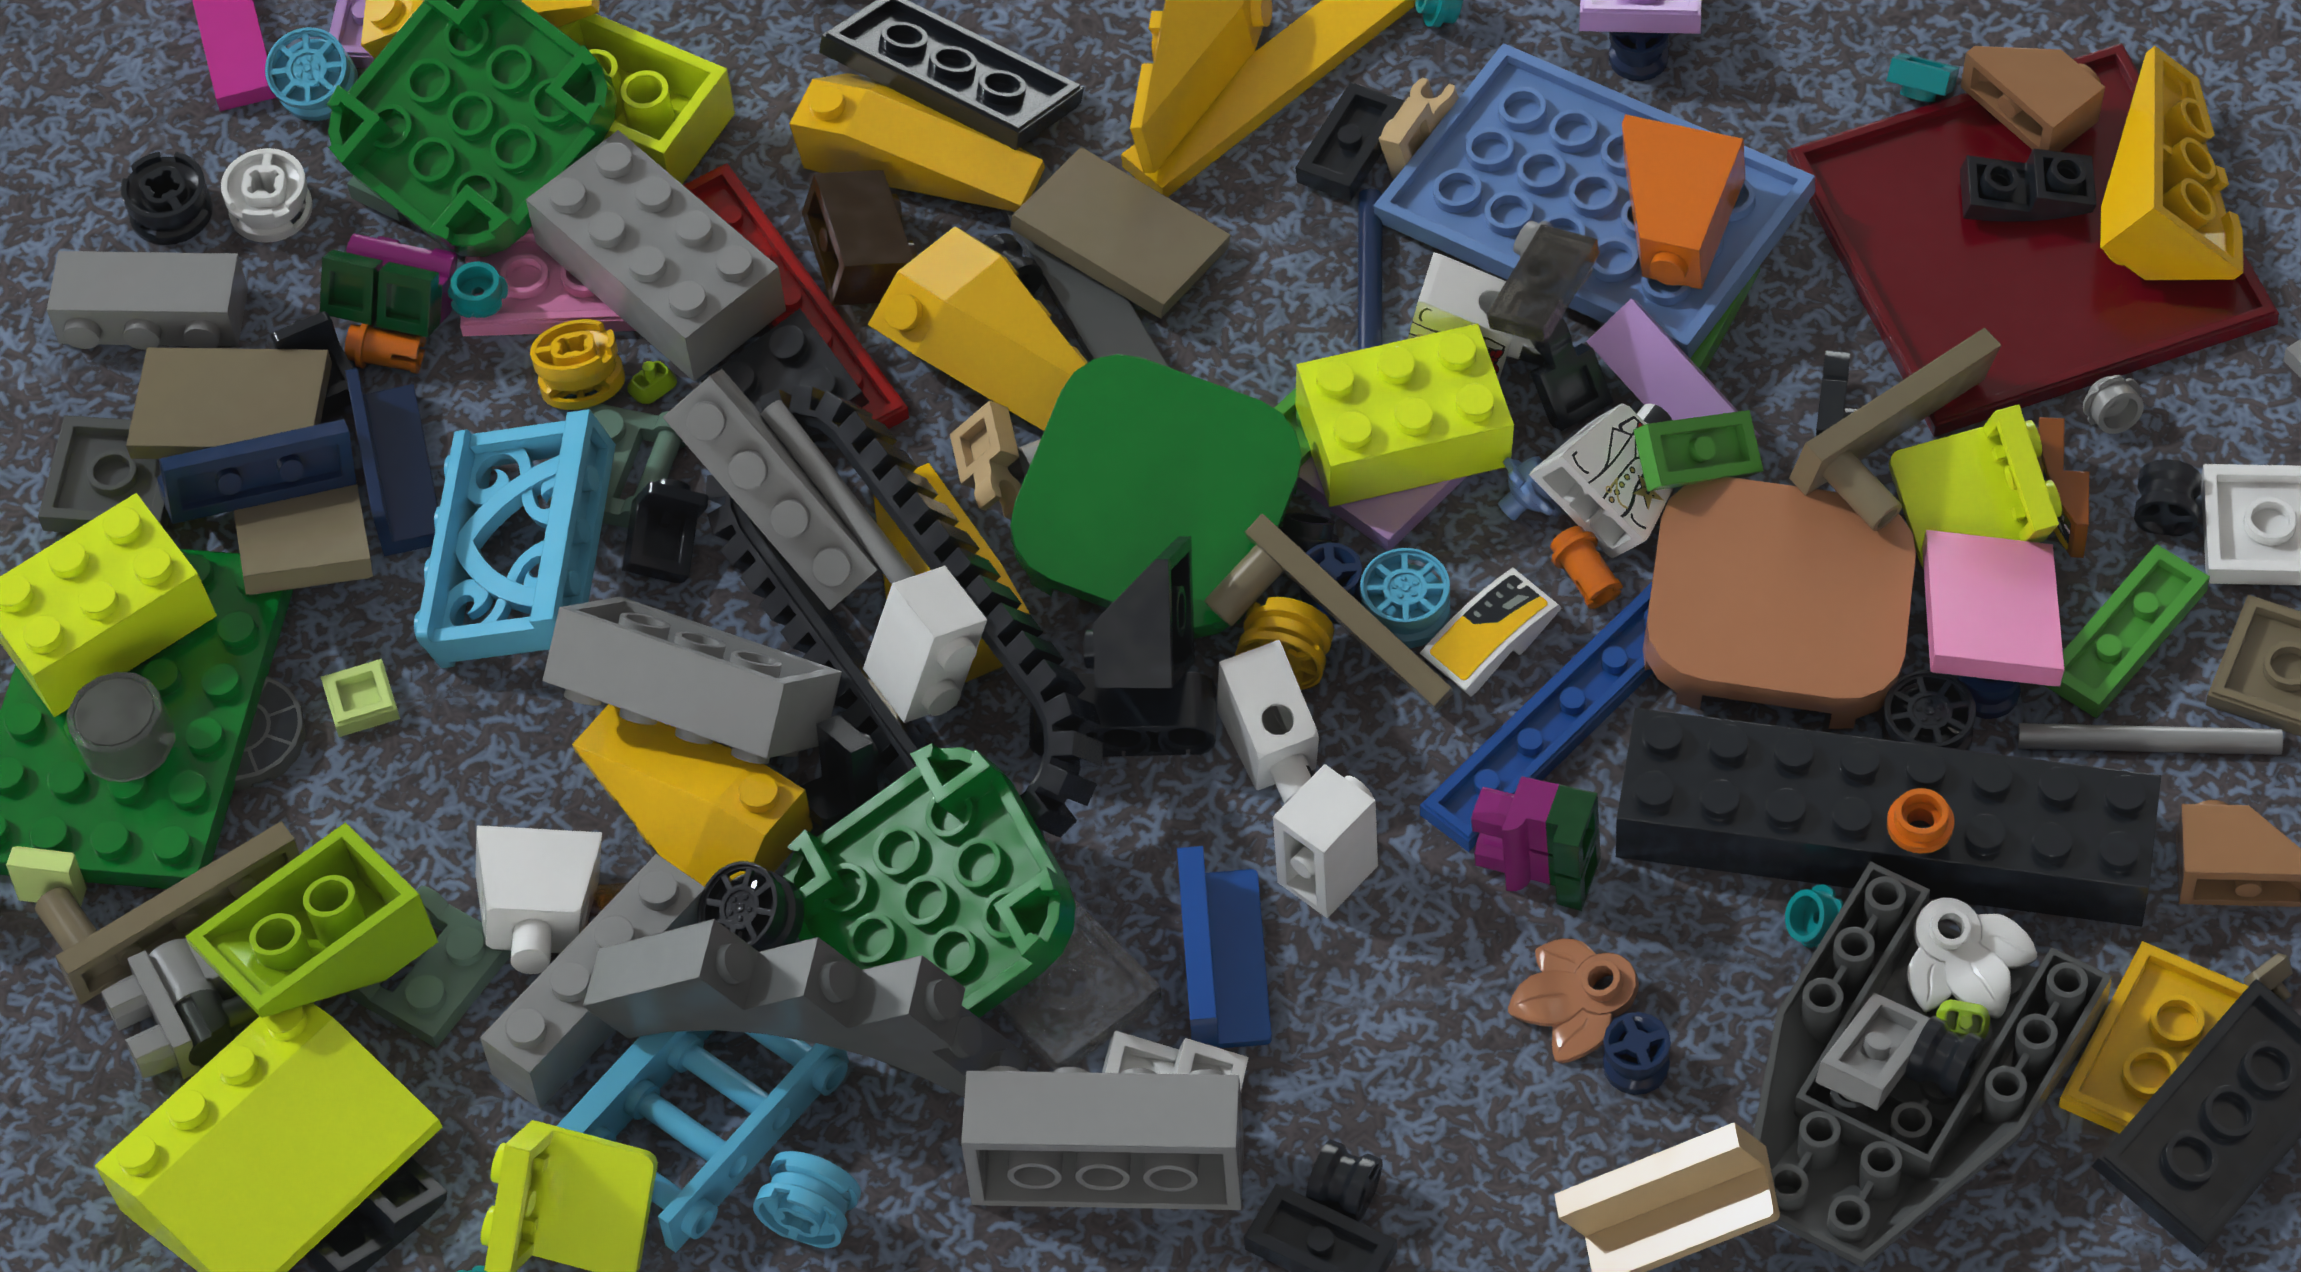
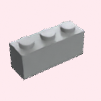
M58 251L47 312L58 343L69 344L80 349L94 348L98 344L129 345L141 350H146L147 347L155 348L158 345L189 346L191 348L238 347L248 285L238 253Z

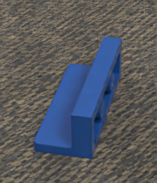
M1203 846L1177 848L1191 1038L1194 1041L1217 1048L1267 1045L1272 1041L1258 872L1254 869L1205 873Z

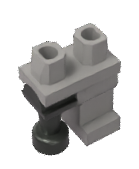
M186 938L174 939L163 943L149 955L144 950L127 958L132 975L101 991L107 1010L119 1031L150 1016L156 1025L125 1039L142 1079L165 1072L176 1066L183 1080L196 1074L201 1070V1065H206L234 1040L235 1032L248 1026L259 1017L240 996L226 1000L237 993L188 944Z

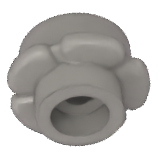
M2120 375L2108 376L2096 381L2090 387L2083 401V412L2088 416V422L2091 425L2097 423L2100 429L2108 434L2121 433L2131 428L2140 419L2144 409V403L2140 397V386L2134 379H2124Z

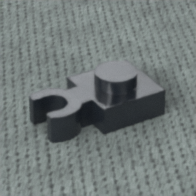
M1825 351L1816 436L1857 410V407L1845 406L1851 352Z

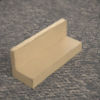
M1735 1122L1554 1194L1559 1219L1585 1236L1591 1272H1647L1773 1223L1780 1217L1767 1148Z

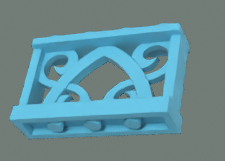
M590 409L567 412L565 421L471 434L468 429L454 432L451 452L444 462L445 483L441 504L437 507L434 514L435 535L431 556L427 559L424 566L425 587L421 608L414 618V632L418 643L425 648L440 668L454 667L458 661L550 650L559 607L589 602L616 446ZM549 459L534 467L533 461ZM518 464L520 475L512 481L504 471L494 469L497 473V480L495 484L489 487L493 466ZM542 495L546 503L552 497L550 508L541 509L537 496ZM524 506L532 520L540 527L546 529L545 538L543 541L530 547L516 560L506 578L486 562L480 549L499 526ZM540 564L538 577H533L530 573L531 569ZM493 600H496L493 610L484 621L463 625L467 602H474L472 609L467 615L471 620H475L483 616L490 609ZM511 609L531 614L529 617L507 619Z

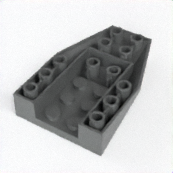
M1871 861L1776 1013L1753 1137L1767 1148L1780 1212L1779 1219L1773 1223L1862 1268L2022 1136L2096 1030L2107 1009L2112 975L2051 947L2038 969L2030 965L2009 969L2011 993L2006 1010L2001 1018L1995 1019L1990 1017L1989 1031L1984 1039L1981 1057L1966 1089L1957 1100L1944 1095L1940 1085L1932 1081L1926 1080L1918 1083L1907 1078L1904 1074L1877 1111L1861 1103L1850 1101L1841 1094L1816 1083L1815 1080L1822 1059L1872 994L1877 993L1929 1018L1936 1016L1939 1008L1924 1012L1913 998L1908 988L1906 977L1907 966L1918 950L1914 938V923L1922 908L1929 903L1930 889ZM1938 922V929L1944 937L1949 939L1960 937V932ZM1953 995L1947 999L1958 1000Z

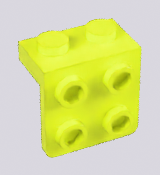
M2019 404L1996 410L1983 427L1897 450L1889 459L1888 465L1902 504L1908 527L1913 533L1915 549L1922 567V545L1926 530L2040 543L2044 542L2059 525L2057 517L2062 515L2060 496L2052 480H2044L2037 457L2042 455L2040 436L2032 420H2024Z
M531 1120L507 1143L503 1142L499 1145L493 1159L491 1181L498 1183L495 1205H492L487 1211L481 1229V1244L488 1246L484 1271L516 1272L530 1257L536 1256L592 1272H638L641 1266L658 1166L656 1156L645 1149Z

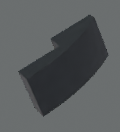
M2033 148L2026 163L1967 155L1960 168L1963 219L2001 222L2052 220L2092 213L2097 205L2092 156Z

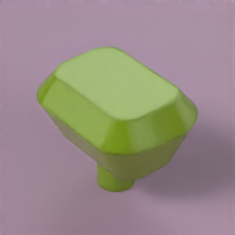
M646 361L642 365L643 370L635 374L629 381L627 389L637 402L650 404L673 389L677 384V377L661 361Z
M1949 999L1941 1003L1937 1010L1936 1017L1945 1020L1950 1031L1961 1036L1973 1033L1983 1039L1986 1038L1989 1031L1990 1015L1983 1005Z

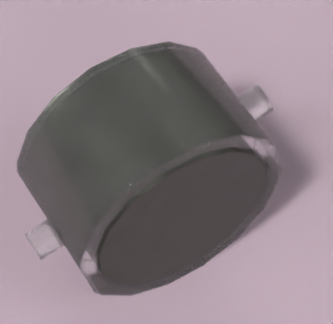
M114 672L97 677L77 692L67 711L69 733L84 763L93 774L107 781L128 782L145 777L165 762L176 740L173 721L159 691L150 680L136 673Z

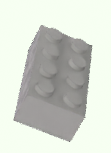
M619 130L526 199L536 244L693 381L704 375L786 311L779 267Z
M620 596L559 607L542 681L564 688V697L573 702L591 706H598L604 702L619 707V716L625 720L644 725H655L659 721L676 727L675 736L685 741L697 744H712L714 740L731 746V755L737 759L750 763L767 764L772 757H796L801 750L819 746L816 724L830 718L832 715L842 671Z
M994 1066L985 1071H966L961 1145L972 1205L1241 1210L1244 1127L1239 1075H1225L1212 1069H1199L1189 1074H1157L1152 1070L1144 1068H1131L1121 1073H1089L1077 1067H1062L1053 1072H1024L1010 1066Z

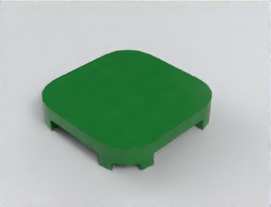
M422 0L423 3L348 92L337 85L326 104L331 109L328 129L331 146L328 148L360 183L442 247L461 256L487 257L508 249L530 229L532 224L526 199L602 143L615 118L617 104L615 89L611 77L584 45L581 47L521 0Z
M1114 354L1095 358L1076 370L1061 390L1015 500L1010 529L1016 560L1029 576L1030 584L1046 594L1052 596L1055 589L1108 608L1178 536H1191L1194 639L1219 634L1228 628L1229 625L1204 600L1255 546L1248 540L1245 531L1262 513L1280 529L1292 496L1296 494L1300 474L1302 453L1296 431L1280 411L1248 395L1141 357ZM1247 610V611L1241 616V618L1236 622L1238 625H1239V623L1241 622V620L1244 618V616L1246 615V613L1248 612V610Z
M931 743L910 753L916 764L913 769L821 835L816 837L804 829L787 846L794 854L783 877L794 883L803 899L804 921L798 936L800 941L819 937L862 970L923 955L966 988L962 1006L980 1018L1044 973L1063 954L1074 931L1076 904L1067 878L1011 780L998 766L976 749L971 751L964 747L938 748Z

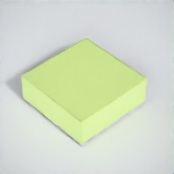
M382 659L321 677L338 737L400 719Z
M21 846L12 847L6 866L18 900L37 903L46 892L57 887H65L71 892L81 907L87 888L74 853Z

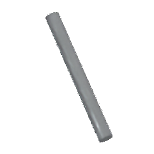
M777 400L767 406L761 413L762 418L889 582L892 584L915 576L916 574L784 403L781 400Z
M2018 723V749L2282 755L2283 731L2282 729Z

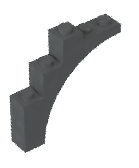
M715 919L599 948L583 1004L584 1008L627 1038L664 1032L718 1030L768 1034L814 1042L864 1055L914 1073L965 1098L966 1071H985L994 1066H1010L1027 1072L1030 1056L962 1006L966 988L923 955L862 970L819 937L758 952Z

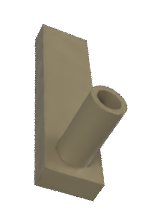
M1986 328L1978 331L1806 442L1789 479L1805 496L1828 482L1873 531L1884 528L1898 515L1902 509V504L1860 460L1982 382L2001 344Z
M1263 513L1245 531L1248 540L1255 546L1204 600L1221 619L1232 627L1284 572L1435 712L1453 695L1450 685Z
M280 821L98 931L71 892L65 887L54 888L42 895L35 905V911L63 950V952L55 956L68 988L80 1005L100 994L101 991L132 975L127 958L144 950L149 955L163 943L174 939H185V936L299 856L300 853L294 837L283 822Z

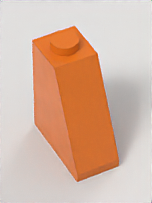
M1625 114L1622 121L1624 162L1642 277L1654 279L1666 285H1684L1702 290L1745 180L1744 139Z

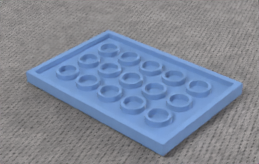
M1503 43L1376 201L1373 209L1374 214L1381 219L1382 224L1600 322L1606 323L1631 298L1635 299L1683 352L1691 358L1816 192L1814 175L1744 146L1745 180L1702 290L1684 285H1666L1657 280L1642 277L1624 162L1622 136L1624 116L1626 114L1704 131L1709 130ZM1533 220L1539 224L1542 221H1547L1553 225L1554 233L1586 251L1595 253L1596 263L1592 266L1588 263L1585 264L1587 267H1591L1593 271L1580 288L1574 289L1569 283L1535 264L1531 267H1526L1520 262V256L1514 253L1513 246L1517 235L1527 222Z

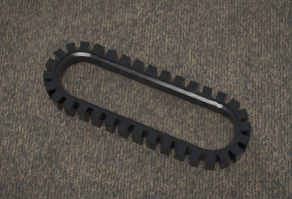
M793 386L792 395L777 389L759 397L762 412L771 403L781 400L808 436L824 434L833 440L930 570L946 566L986 617L987 623L981 636L1032 703L1043 725L1044 753L1037 775L1020 797L1043 838L1045 839L1044 832L1061 838L1077 822L1064 803L1067 799L1088 806L1097 786V783L1079 775L1081 767H1102L1103 742L1085 735L1101 726L1095 705L1078 698L1086 687L1074 671L1060 666L1064 658L1051 642L1039 638L1043 631L1032 616L1017 610L1022 603L1009 587L996 582L1001 577L988 559L975 554L980 548L970 535L954 527L959 522L947 505L934 500L938 493L928 480L913 473L918 467L906 451L893 446L897 440L885 424L872 419L873 414L857 404L813 386ZM707 475L706 494L709 496V500L722 505L707 514L713 535L728 541L721 549V552L733 567L745 571L740 578L752 594L765 598L760 605L772 621L785 626L780 631L793 649L806 653L802 658L842 671L834 705L847 709L841 715L844 720L860 733L865 732L871 737L877 747L880 763L888 765L883 773L892 784L916 766L910 753L929 744L912 721L904 723L863 670L866 659L830 610L715 477Z

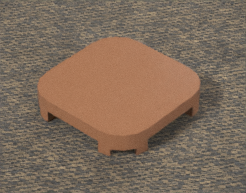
M1725 477L1683 486L1668 500L1661 517L1643 643L1645 670L1652 669L1658 680L1677 693L1676 703L1700 710L1702 695L1830 713L1829 729L1854 728L1857 718L1876 712L1884 705L1887 692L1901 678L1906 654L1916 559L1912 531L1899 514L1884 528L1873 531L1852 507L1834 491L1816 489L1805 496L1797 486L1734 477Z

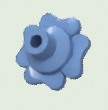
M1539 456L1531 457L1524 462L1509 457L1503 461L1508 470L1510 492L1498 502V505L1514 521L1527 509L1549 516L1552 514L1555 517L1561 514L1560 506L1529 475L1543 461Z

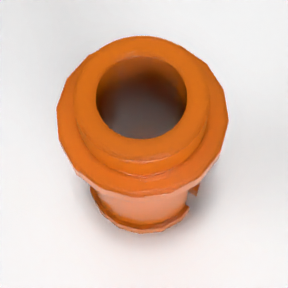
M363 323L361 325L351 324L347 332L344 352L348 360L355 361V366L360 369H364L366 364H373L418 374L425 355V350L419 348L426 345V338L408 333L374 328L373 323L371 325Z
M1573 526L1562 531L1551 542L1550 548L1553 551L1551 561L1557 568L1566 570L1585 599L1584 602L1589 609H1596L1616 599L1620 595V589L1623 588V585L1614 576L1596 549L1598 539L1595 534L1585 531L1582 526Z

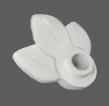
M1948 897L1938 898L1925 905L1915 920L1914 938L1918 950L1907 966L1906 977L1908 988L1913 998L1924 1012L1936 1009L1953 995L1959 1001L1983 1005L1988 1010L1990 1017L1997 1019L2001 1018L2004 1014L2010 998L2011 976L2009 969L2031 964L2037 959V951L2029 935L2010 918L2001 914H1976L1968 904L1961 900ZM1941 920L1955 922L1960 929V937L1955 939L1944 937L1938 929V922Z

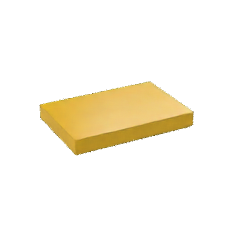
M2142 941L2060 1097L2059 1107L2120 1134L2249 986Z

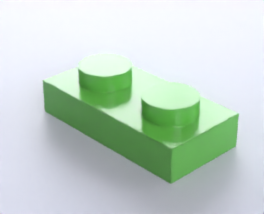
M1750 410L1650 423L1633 430L1647 491L1682 487L1725 477H1750L1764 471Z

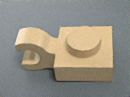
M1426 78L1419 79L1412 86L1410 97L1406 99L1394 118L1386 123L1382 135L1379 137V142L1393 179L1396 178L1459 99L1455 85L1448 84L1441 95L1433 98L1434 95L1429 80Z
M989 400L950 434L960 482L962 485L975 489L974 496L979 508L986 511L999 500L1004 517L1011 519L1014 503L1022 485L1009 472L1008 466L1020 456L1008 407Z

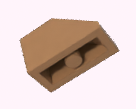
M1974 46L1965 55L1961 88L2032 150L2035 148L2060 152L2099 121L2105 86L2101 84L2098 76L2090 67L2085 64H2078L2062 49Z
M2218 800L2181 805L2176 832L2179 904L2301 907V848L2249 805H2228Z

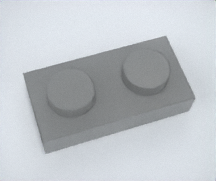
M1873 993L1822 1059L1815 1082L1841 1094L1850 1101L1861 1103L1877 1111L1905 1074L1913 1047L1930 1018L1877 993Z

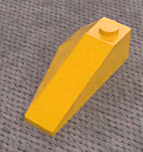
M1165 0L1163 11H1151L1148 29L1153 34V63H1143L1141 65L1130 125L1143 173H1155L1255 52L1263 27H1268L1271 23L1272 0Z

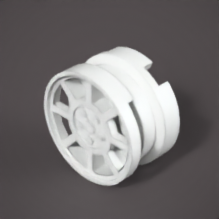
M257 149L238 157L224 172L221 181L222 195L228 208L232 226L243 237L264 243L280 241L296 234L309 220L313 208L312 197L307 188L304 169L293 155L279 149ZM298 212H303L294 224L290 221Z

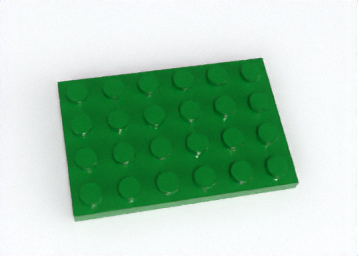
M180 549L198 573L217 616L119 677L132 679L145 686L152 695L166 725L168 736L165 750L158 760L145 770L131 775H111L99 769L91 759L76 729L74 714L77 704L58 716L53 717L15 664L0 710V875L10 876L6 864L12 847L17 846L74 853L84 882L168 889L212 863L236 783L235 778L264 682L269 673L293 589L246 595L240 553Z

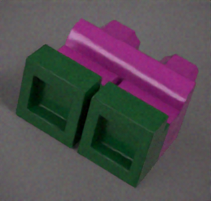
M354 233L348 242L346 252L331 250L322 257L319 313L326 311L331 317L368 325L377 320V327L428 338L453 311L451 306L453 299L449 298L448 289L451 284V278L457 270L458 257L452 251L438 248L429 250L401 244L396 239L382 236L374 238Z
M1523 776L1520 778L1515 794L1482 787L1471 817L1472 831L1480 833L1474 852L1475 866L1505 873L1506 891L1522 890L1529 884L1530 880L1555 886L1557 905L1582 911L1601 859L1600 830L1598 828V793Z

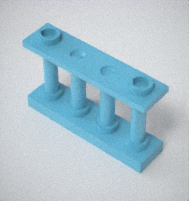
M714 1030L664 1032L640 1036L557 1126L616 1142V1136L633 1118L636 1120L646 1118L707 1161L683 1189L656 1172L652 1202L663 1209L658 1215L665 1245L676 1253L690 1237L698 1239L709 1230L716 1219L718 1206L820 1094L827 1096L837 1089L848 1069L847 1051L815 1043L812 1047L805 1041L768 1034L746 1033L794 1066L769 1094L703 1048L704 1041ZM687 1070L751 1115L727 1141H724L660 1096V1088L676 1071L680 1073Z

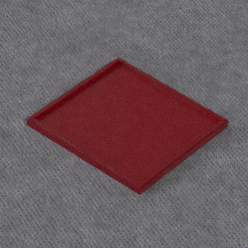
M2122 43L2073 58L2078 64H2085L2090 67L2098 76L2101 84L2105 86L2099 121L2060 151L2092 156L2097 204L2092 213L2052 220L2021 222L1963 219L1960 168L1967 155L2026 163L2032 152L2029 146L1968 93L1787 149V162L1789 165L1815 176L1816 192L1810 198L1809 203L1903 380L1983 328H1986L2001 344L1982 382L1925 418L1934 437L1987 420L1996 410L2018 404L2020 408H2024L2091 386L2104 377L2122 376L2278 324L2279 312L2244 252L2243 274L2235 280H2144L2125 265L2120 266L2114 263L2104 250L2100 248L2101 205L2140 75Z

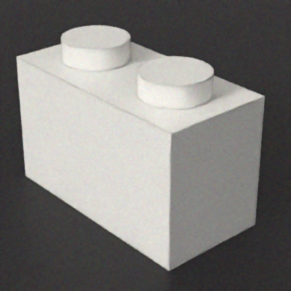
M946 566L894 582L890 588L863 670L904 723L927 715L938 716L944 714L956 706L961 697V691L972 661L976 656L977 647L987 619Z
M1324 764L1273 816L1277 883L1326 918L1378 867L1376 802L1370 790L1355 777H1343Z

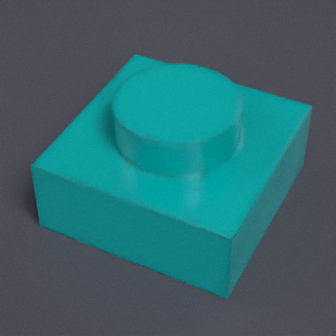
M1900 53L1892 57L1886 81L1902 85L1900 94L1905 97L1925 102H1935L1937 94L1946 96L1954 91L1960 67Z

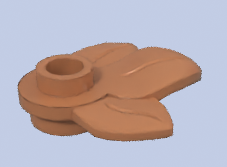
M1563 938L1553 940L1536 948V961L1542 972L1529 976L1519 984L1510 1000L1508 1013L1513 1018L1525 1023L1552 1026L1554 1059L1558 1063H1568L1583 1058L1603 1045L1606 1028L1611 1024L1613 1018L1622 1015L1632 1006L1638 992L1639 981L1631 963L1621 955L1615 953L1596 954L1584 942L1575 939ZM1613 976V981L1609 987L1603 990L1593 989V986L1601 978Z

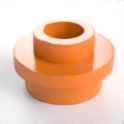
M1925 788L1912 789L1897 798L1889 808L1887 830L1891 839L1902 849L1920 854L1931 853L1945 846L1952 837L1955 822L1954 814L1945 799L1937 792ZM1920 820L1927 822L1931 827L1917 828L1910 825V823Z

